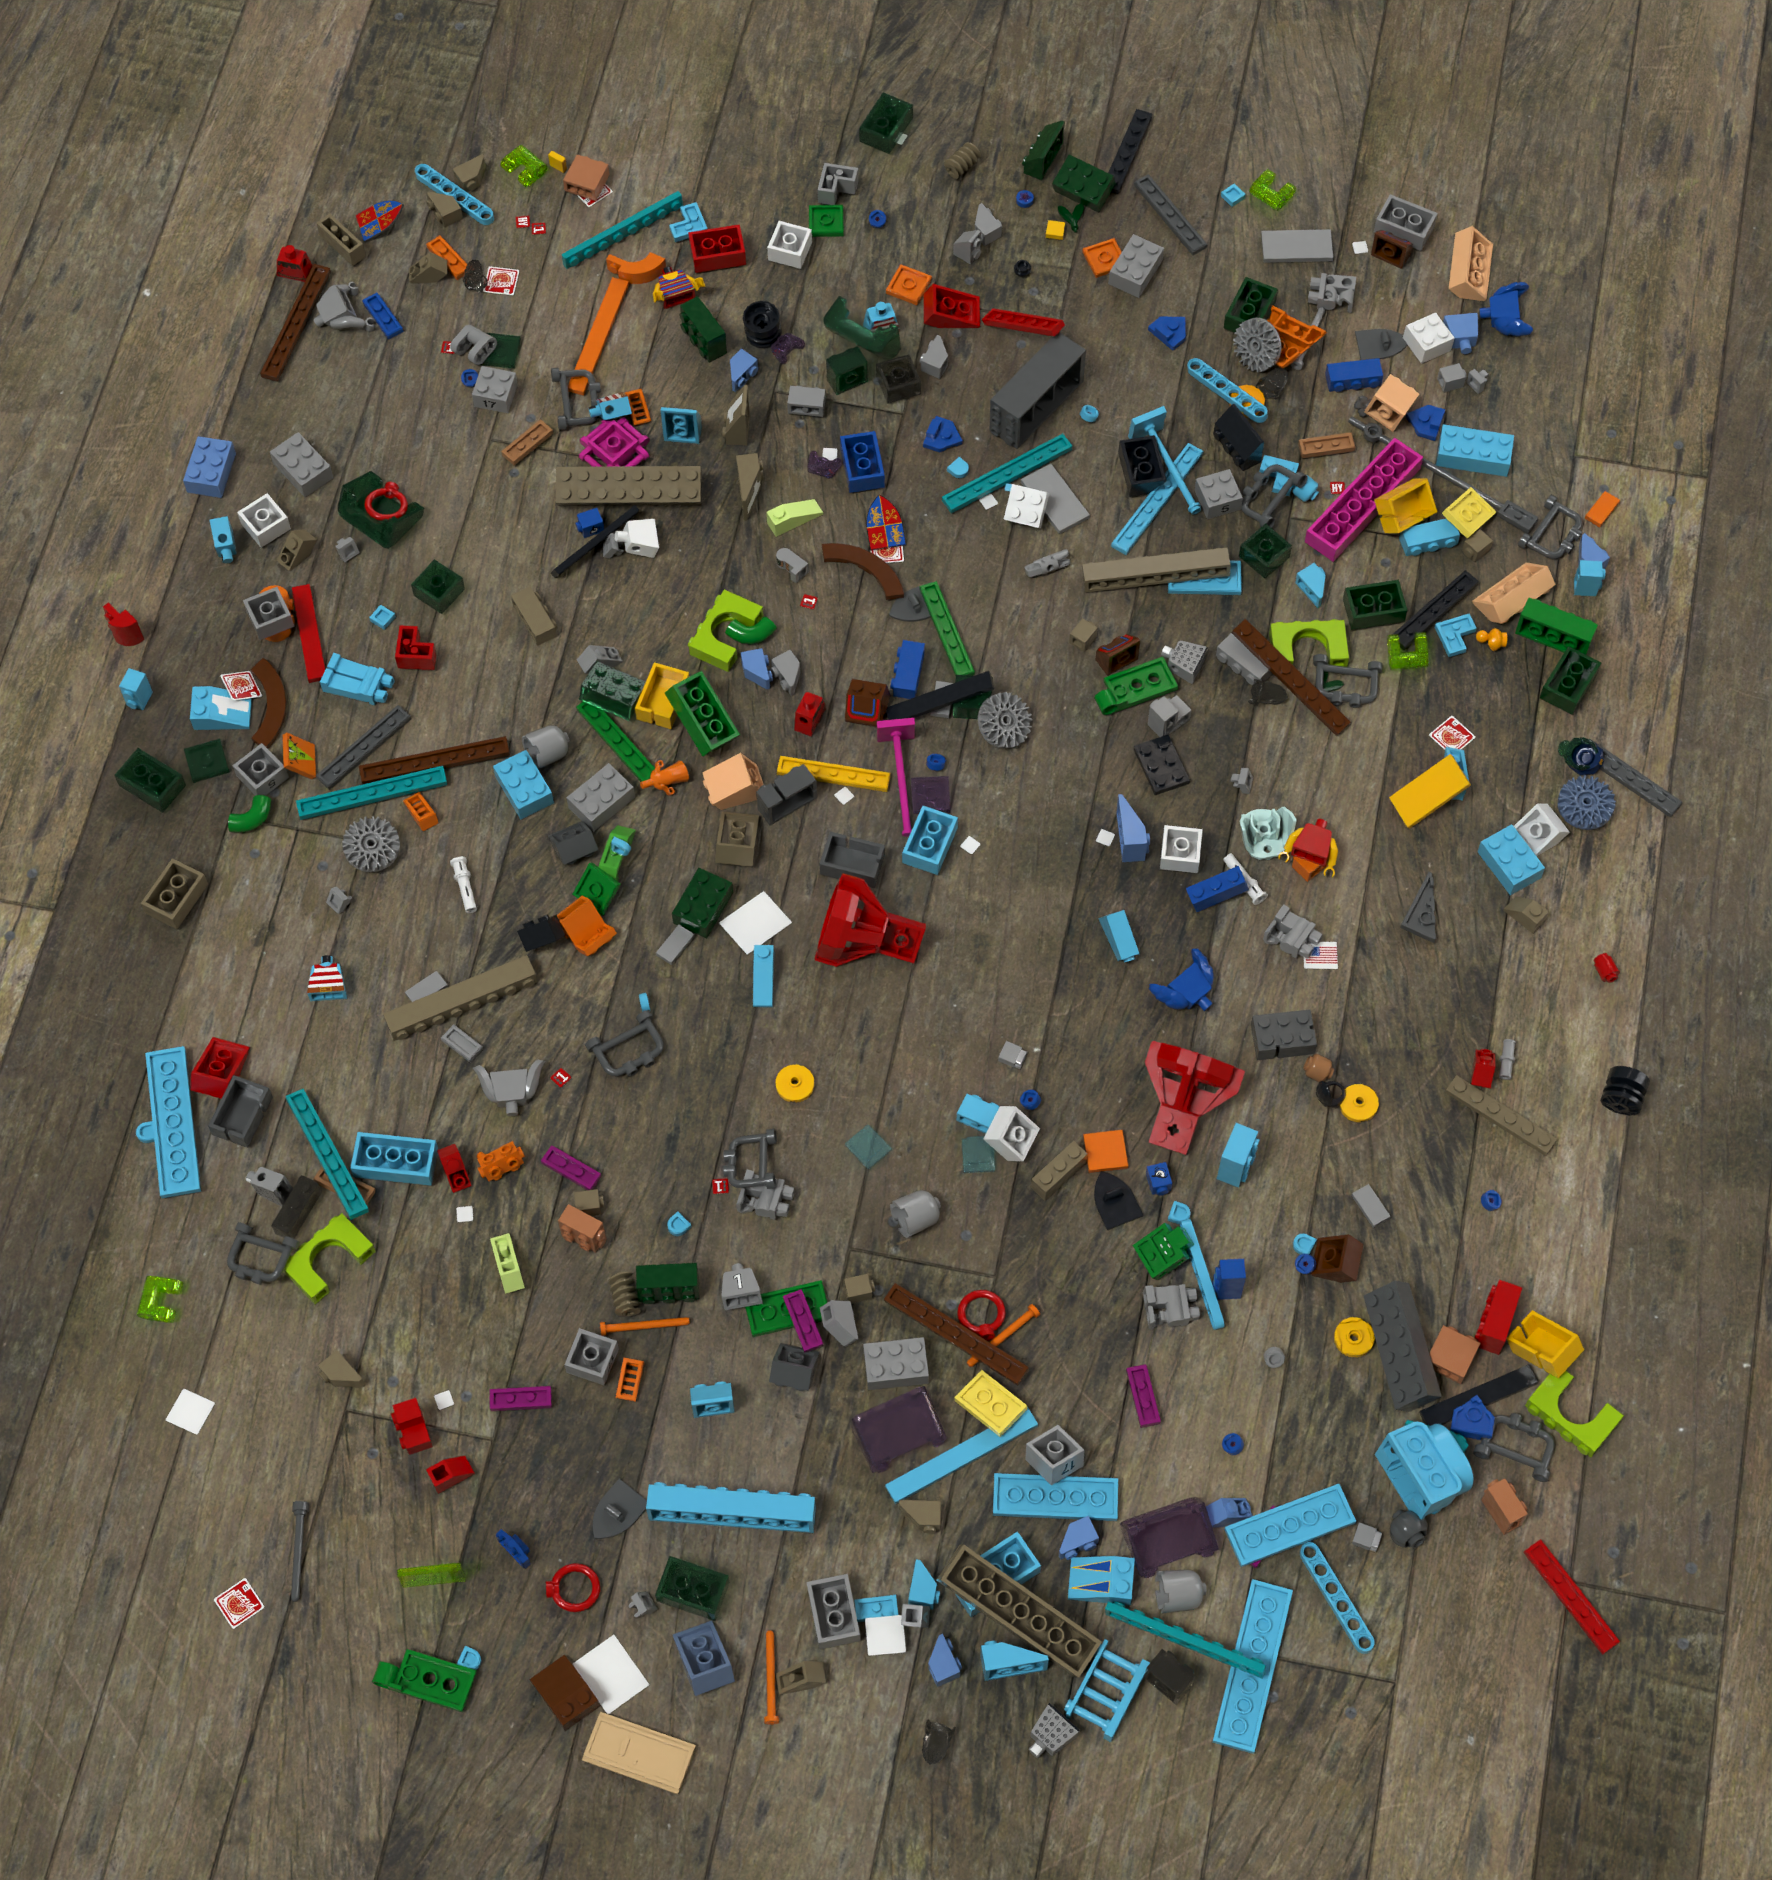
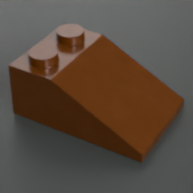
M565 1655L529 1679L565 1731L600 1707L596 1696Z

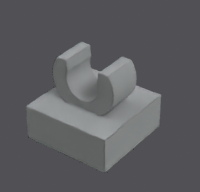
M1473 369L1469 372L1466 383L1479 394L1484 391L1487 381L1485 377L1489 374L1485 370L1478 373Z
M610 533L603 541V557L610 559L614 554L620 556L624 552L623 549L618 548L623 545V542H616L614 533Z
M351 537L345 540L341 538L337 541L338 545L335 546L341 560L344 562L360 553L354 539Z
M1241 768L1240 774H1232L1231 782H1234V787L1240 788L1242 794H1250L1253 776L1249 768Z
M336 886L331 888L326 903L340 914L344 912L346 905L350 903L352 897H347L345 890H340Z
M637 1592L631 1597L633 1602L629 1604V1608L637 1607L638 1609L634 1617L652 1614L657 1610L648 1592Z

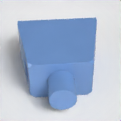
M1468 313L1444 316L1443 323L1455 338L1452 348H1460L1462 354H1469L1472 351L1471 347L1476 346L1478 338V314Z

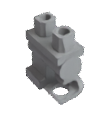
M1321 273V278L1311 277L1310 289L1319 290V292L1309 291L1308 303L1317 304V309L1323 307L1326 310H1331L1335 308L1336 304L1342 306V302L1346 301L1348 303L1347 311L1351 313L1356 277L1327 275L1326 273Z
M1283 904L1275 915L1274 920L1264 932L1263 940L1266 944L1280 943V949L1292 954L1291 956L1294 958L1301 955L1308 959L1314 947L1307 944L1308 941L1318 945L1323 934L1315 930V923L1295 915L1289 911V907Z
M746 1170L743 1180L759 1178V1175L754 1174V1171ZM776 1179V1188L767 1189L766 1185L741 1188L736 1204L737 1211L743 1214L752 1212L755 1209L756 1215L770 1217L773 1220H776L777 1216L787 1217L790 1206L781 1201L782 1198L792 1201L795 1190L793 1187L785 1185V1180ZM746 1195L754 1197H752L750 1201Z
M1185 1284L1166 1287L1145 1286L1143 1300L1149 1329L1152 1330L1164 1322L1168 1323L1169 1327L1186 1326L1189 1321L1199 1319V1308L1188 1307V1302L1197 1300L1196 1289L1185 1288ZM1166 1308L1165 1311H1159V1314H1154L1153 1309Z

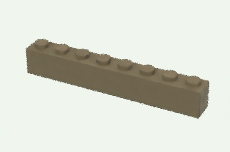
M1228 548L1082 564L1085 592L1230 576L1231 567Z
M526 955L388 1011L383 1016L393 1040H402L412 1033L424 1031L429 1026L439 1025L446 1019L459 1017L468 1010H476L485 1003H493L500 997L512 995L522 988H529L534 983H537L536 973Z

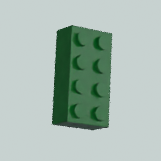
M1528 598L1520 615L1515 634L1563 653L1570 646L1587 655L1598 624L1591 620L1580 618L1573 613L1560 610L1555 606L1542 603L1538 599Z
M702 671L673 685L665 692L666 697L702 757L732 742L740 735Z

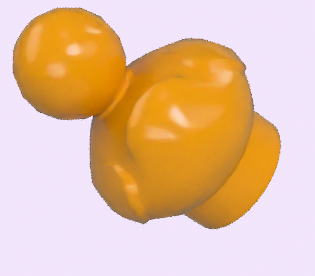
M1496 628L1492 629L1489 633L1481 630L1477 632L1476 640L1480 643L1488 640L1490 649L1496 651L1500 647H1506L1507 633L1501 632Z

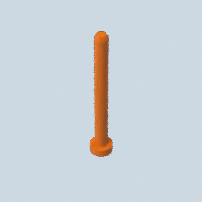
M1030 1304L1027 1307L1028 1311L1002 1331L990 1343L997 1347L1033 1316L1037 1318L1040 1312L1033 1304ZM971 1357L967 1360V1365L973 1367L979 1361Z
M688 1317L605 1325V1322H600L601 1336H606V1333L683 1326L690 1323Z
M769 1630L766 1632L767 1716L764 1717V1723L774 1725L779 1723V1717L776 1716L774 1632Z

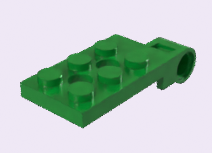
M1160 657L1104 677L1107 689L1097 693L1094 699L1101 713L1109 715L1178 690V685L1164 657ZM1155 676L1158 678V681L1151 682L1148 678ZM1138 682L1141 684V687L1134 688L1132 684Z
M407 1649L400 1668L390 1663L379 1661L372 1683L391 1691L463 1713L477 1671ZM426 1675H435V1681L432 1684H425L424 1678ZM448 1680H453L455 1687L450 1691L445 1690L444 1683Z

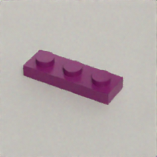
M552 1145L541 1159V1164L586 1190H593L602 1177L601 1173Z
M802 1289L784 1295L783 1300L804 1353L822 1347V1339Z
M1147 1365L1126 1368L1140 1428L1160 1424L1161 1420Z
M551 1386L490 1389V1411L552 1408Z

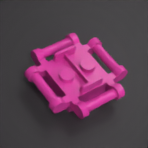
M622 417L617 422L615 420L610 421L609 419L602 420V423L586 437L583 436L579 439L580 443L585 447L579 454V458L582 461H586L592 467H603L590 456L592 453L606 463V467L637 466L642 460L649 458L648 452L642 446H646L650 438L642 435L630 425L625 417ZM635 452L638 453V455L634 459H632L633 454Z

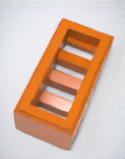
M642 389L625 392L624 394L628 396L632 414L630 416L634 426L651 422ZM639 398V401L631 402V400ZM641 404L640 407H636V408H633V407H632V406H634V405ZM639 410H643V411H644V412L637 413V414L634 413L635 411H639ZM644 415L646 417L645 419L636 420V417Z
M420 792L403 800L422 831L438 824L436 813Z
M623 1358L616 1398L636 1402L644 1361ZM627 1365L638 1367V1370H629ZM625 1374L636 1375V1379L625 1377ZM627 1381L635 1383V1385L632 1387L623 1385V1383ZM622 1389L633 1391V1395L621 1393Z

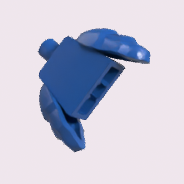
M1514 282L1500 287L1489 298L1490 307L1479 308L1480 319L1491 318L1492 327L1504 335L1516 337L1530 335L1533 328L1520 320L1518 298L1528 290L1529 285L1525 282Z
M1194 948L1191 949L1193 964L1167 987L1158 984H1150L1149 990L1156 999L1165 1003L1169 1008L1179 1010L1191 1009L1194 1005L1198 1004L1203 1011H1206L1213 1004L1206 997L1211 991L1214 981L1213 968L1209 965L1207 957L1199 949Z

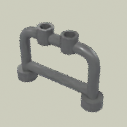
M551 368L552 382H560L564 415L557 417L559 430H566V426L592 424L599 418V416L593 418H572L567 385L568 377L583 376L588 379L591 407L596 406V400L600 399L597 396V393L601 392L600 382H595L594 375L590 371L583 369L559 371V368Z
M1278 464L1269 466L1263 473L1258 471L1253 478L1256 482L1253 487L1246 486L1243 490L1245 497L1242 500V512L1260 522L1261 528L1266 531L1271 530L1275 524V518L1270 516L1293 485L1302 488L1306 484L1307 475L1302 472L1294 473ZM1273 472H1279L1288 477L1287 482L1262 515L1248 508L1249 502L1257 497L1258 490L1267 484L1269 476Z
M1551 494L1544 505L1545 508L1549 509V512L1533 536L1527 533L1523 534L1518 546L1523 549L1527 546L1550 559L1560 558L1565 552L1570 553L1574 546L1571 542L1573 539L1578 541L1583 531L1580 530L1583 524L1582 518L1575 511L1557 502L1558 498ZM1560 511L1574 519L1575 525L1571 528L1559 549L1552 552L1537 544V541L1556 513Z
M1316 654L1313 656V665L1317 666L1315 686L1327 699H1331L1333 705L1339 706L1342 705V701H1347L1350 707L1358 708L1360 703L1367 704L1375 700L1378 693V674L1382 673L1383 669L1381 662H1369L1367 670L1328 665L1327 655ZM1324 672L1371 677L1370 694L1368 696H1361L1358 693L1343 694L1341 691H1325L1323 688Z
M645 1010L637 1015L636 1019L639 1025L602 1044L598 1037H594L585 1043L587 1050L594 1052L607 1074L618 1077L626 1073L628 1077H631L638 1072L637 1067L642 1064L645 1068H648L655 1063L654 1058L661 1054L664 1043L652 1023L653 1015L650 1010ZM647 1029L656 1043V1048L650 1052L643 1053L633 1061L630 1060L624 1063L618 1069L612 1068L603 1052Z
M775 1128L767 1129L764 1134L737 1137L730 1143L729 1150L723 1152L724 1161L728 1162V1165H723L724 1177H728V1182L733 1187L746 1188L766 1185L767 1189L776 1188L774 1172L767 1173L768 1145L777 1144ZM760 1142L759 1178L737 1180V1147L740 1144Z
M238 1222L235 1228L238 1233L227 1258L229 1269L236 1272L235 1276L237 1278L246 1280L247 1276L252 1277L250 1281L262 1285L263 1281H275L281 1276L292 1249L297 1250L300 1242L287 1236L284 1237L282 1244L250 1235L252 1227ZM243 1241L282 1253L273 1273L267 1274L260 1270H254L235 1263V1258Z
M1511 1413L1510 1417L1505 1415L1494 1416L1493 1432L1498 1423H1503L1511 1429L1527 1432L1531 1437L1544 1439L1547 1446L1541 1462L1491 1443L1489 1438H1482L1481 1444L1475 1445L1473 1454L1481 1459H1489L1491 1452L1497 1453L1533 1467L1532 1477L1540 1482H1548L1550 1472L1547 1469L1555 1448L1554 1438L1551 1434L1541 1429L1542 1424L1540 1422L1530 1421V1424L1522 1422L1523 1417L1516 1413Z

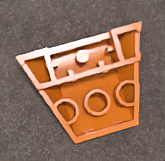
M1273 305L1271 307V315L1267 321L1275 327L1281 340V355L1275 365L1285 368L1297 360L1327 332L1315 325L1309 326L1290 317L1285 311Z

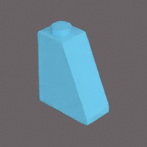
M1118 911L1099 918L1117 961L1124 960L1125 963L1134 960V955L1139 954L1125 911Z

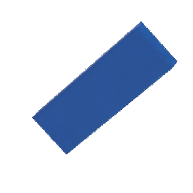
M378 293L362 300L364 306L388 340L404 332L402 326Z

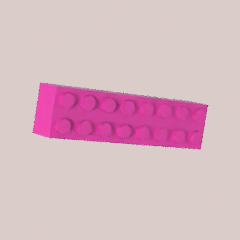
M1394 437L1308 528L1305 543L1334 562L1378 515L1374 499L1410 481L1421 469L1423 456Z

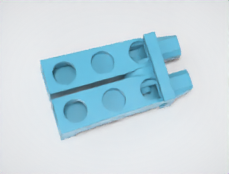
M333 653L320 680V685L323 692L369 702V704L375 706L376 702L385 703L388 693L382 690L383 686L392 688L395 681L394 677L386 674L383 668L368 667L341 658L340 654Z

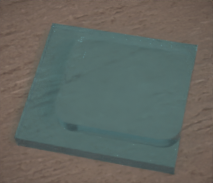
M866 1125L845 1143V1146L868 1170L892 1150L869 1125Z
M984 1136L962 1139L964 1173L995 1172L994 1148L983 1139Z

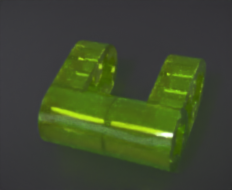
M523 145L518 146L506 155L500 163L501 168L508 173L515 170L521 164L525 166L526 169L518 176V182L524 187L530 186L543 176L547 170V165Z
M1267 169L1254 181L1249 193L1278 211L1292 198L1296 187L1288 182L1276 192L1269 187L1274 181L1276 174Z
M1425 632L1415 633V651L1400 652L1398 634L1387 636L1390 670L1428 667V647Z
M147 1276L137 1316L146 1320L173 1323L176 1311L168 1307L158 1306L161 1293L181 1294L184 1283L171 1278Z

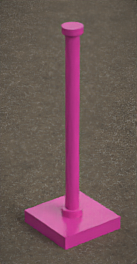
M914 718L877 721V742L893 741L904 829L902 836L909 837L912 829L901 740L914 739Z

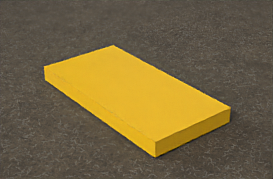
M1449 754L1389 798L1406 826L1410 829L1470 787L1471 784L1453 755Z

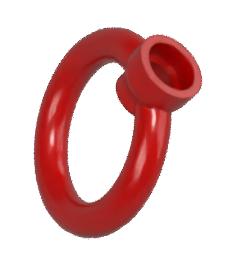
M387 482L384 488L374 490L366 497L364 506L366 512L372 518L390 522L401 518L407 512L408 501L399 492V486L396 483ZM382 495L389 499L396 497L400 501L401 507L393 514H380L372 508V501Z
M976 1290L968 1293L960 1301L957 1310L960 1324L986 1341L995 1338L994 1331L1002 1325L1006 1314L1005 1305L1001 1298L988 1290ZM987 1298L996 1305L997 1317L991 1324L975 1326L966 1318L965 1311L967 1305L974 1299Z
M573 1563L565 1565L555 1573L552 1581H546V1598H553L560 1608L569 1612L587 1610L597 1601L600 1594V1581L597 1574L590 1567L583 1564ZM581 1572L590 1579L592 1592L587 1600L582 1603L572 1604L566 1602L561 1597L559 1583L566 1574Z

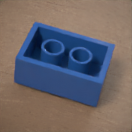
M876 432L840 436V449L849 493L885 488V475Z

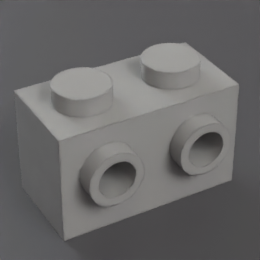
M790 386L787 402L788 413L823 417L826 401L825 389Z

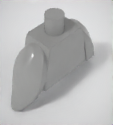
M537 1059L531 1065L529 1072L527 1069L490 1072L489 1076L488 1072L480 1065L473 1067V1070L479 1078L485 1096L491 1102L497 1103L498 1107H506L507 1116L518 1115V1106L526 1105L527 1100L531 1099L535 1094L545 1061Z

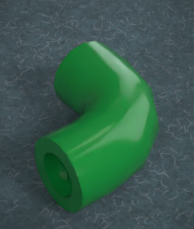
M762 617L754 626H746L735 619L728 625L725 634L741 644L753 645L766 640L775 632L777 627L767 617Z
M256 795L253 797L252 806L248 812L244 814H230L228 819L229 832H248L259 827L268 817L272 802L271 798L265 795Z

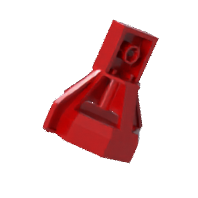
M843 873L830 899L814 959L815 961L837 967L871 953H881L914 963L926 924L886 912L864 879ZM859 899L864 903L862 910L857 908ZM853 921H855L856 923L854 928H851ZM902 935L905 936V938H903L902 941H900L898 936ZM847 941L852 942L850 947H845Z
M1152 1041L1145 1065L1161 1106L1149 1143L1187 1155L1199 1118L1238 1094L1245 1071L1195 1051ZM1163 1070L1182 1076L1181 1082L1163 1077ZM1200 1082L1219 1089L1214 1094L1197 1087ZM1177 1125L1176 1128L1179 1130V1133H1175L1174 1136L1170 1135L1169 1127Z

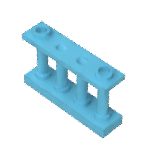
M1104 1639L1102 1645L1100 1644L1094 1655L1096 1657L1074 1699L1068 1700L1064 1710L1067 1712L1066 1718L1068 1720L1075 1713L1101 1727L1102 1731L1105 1732L1103 1738L1111 1742L1149 1668L1150 1662L1142 1659L1140 1665L1137 1663L1133 1664L1106 1650L1108 1640ZM1101 1657L1130 1671L1131 1675H1133L1131 1682L1124 1683L1096 1668ZM1092 1675L1121 1690V1693L1124 1694L1121 1702L1118 1700L1115 1702L1087 1687ZM1082 1694L1112 1709L1111 1712L1115 1713L1112 1719L1105 1720L1078 1706L1077 1704Z

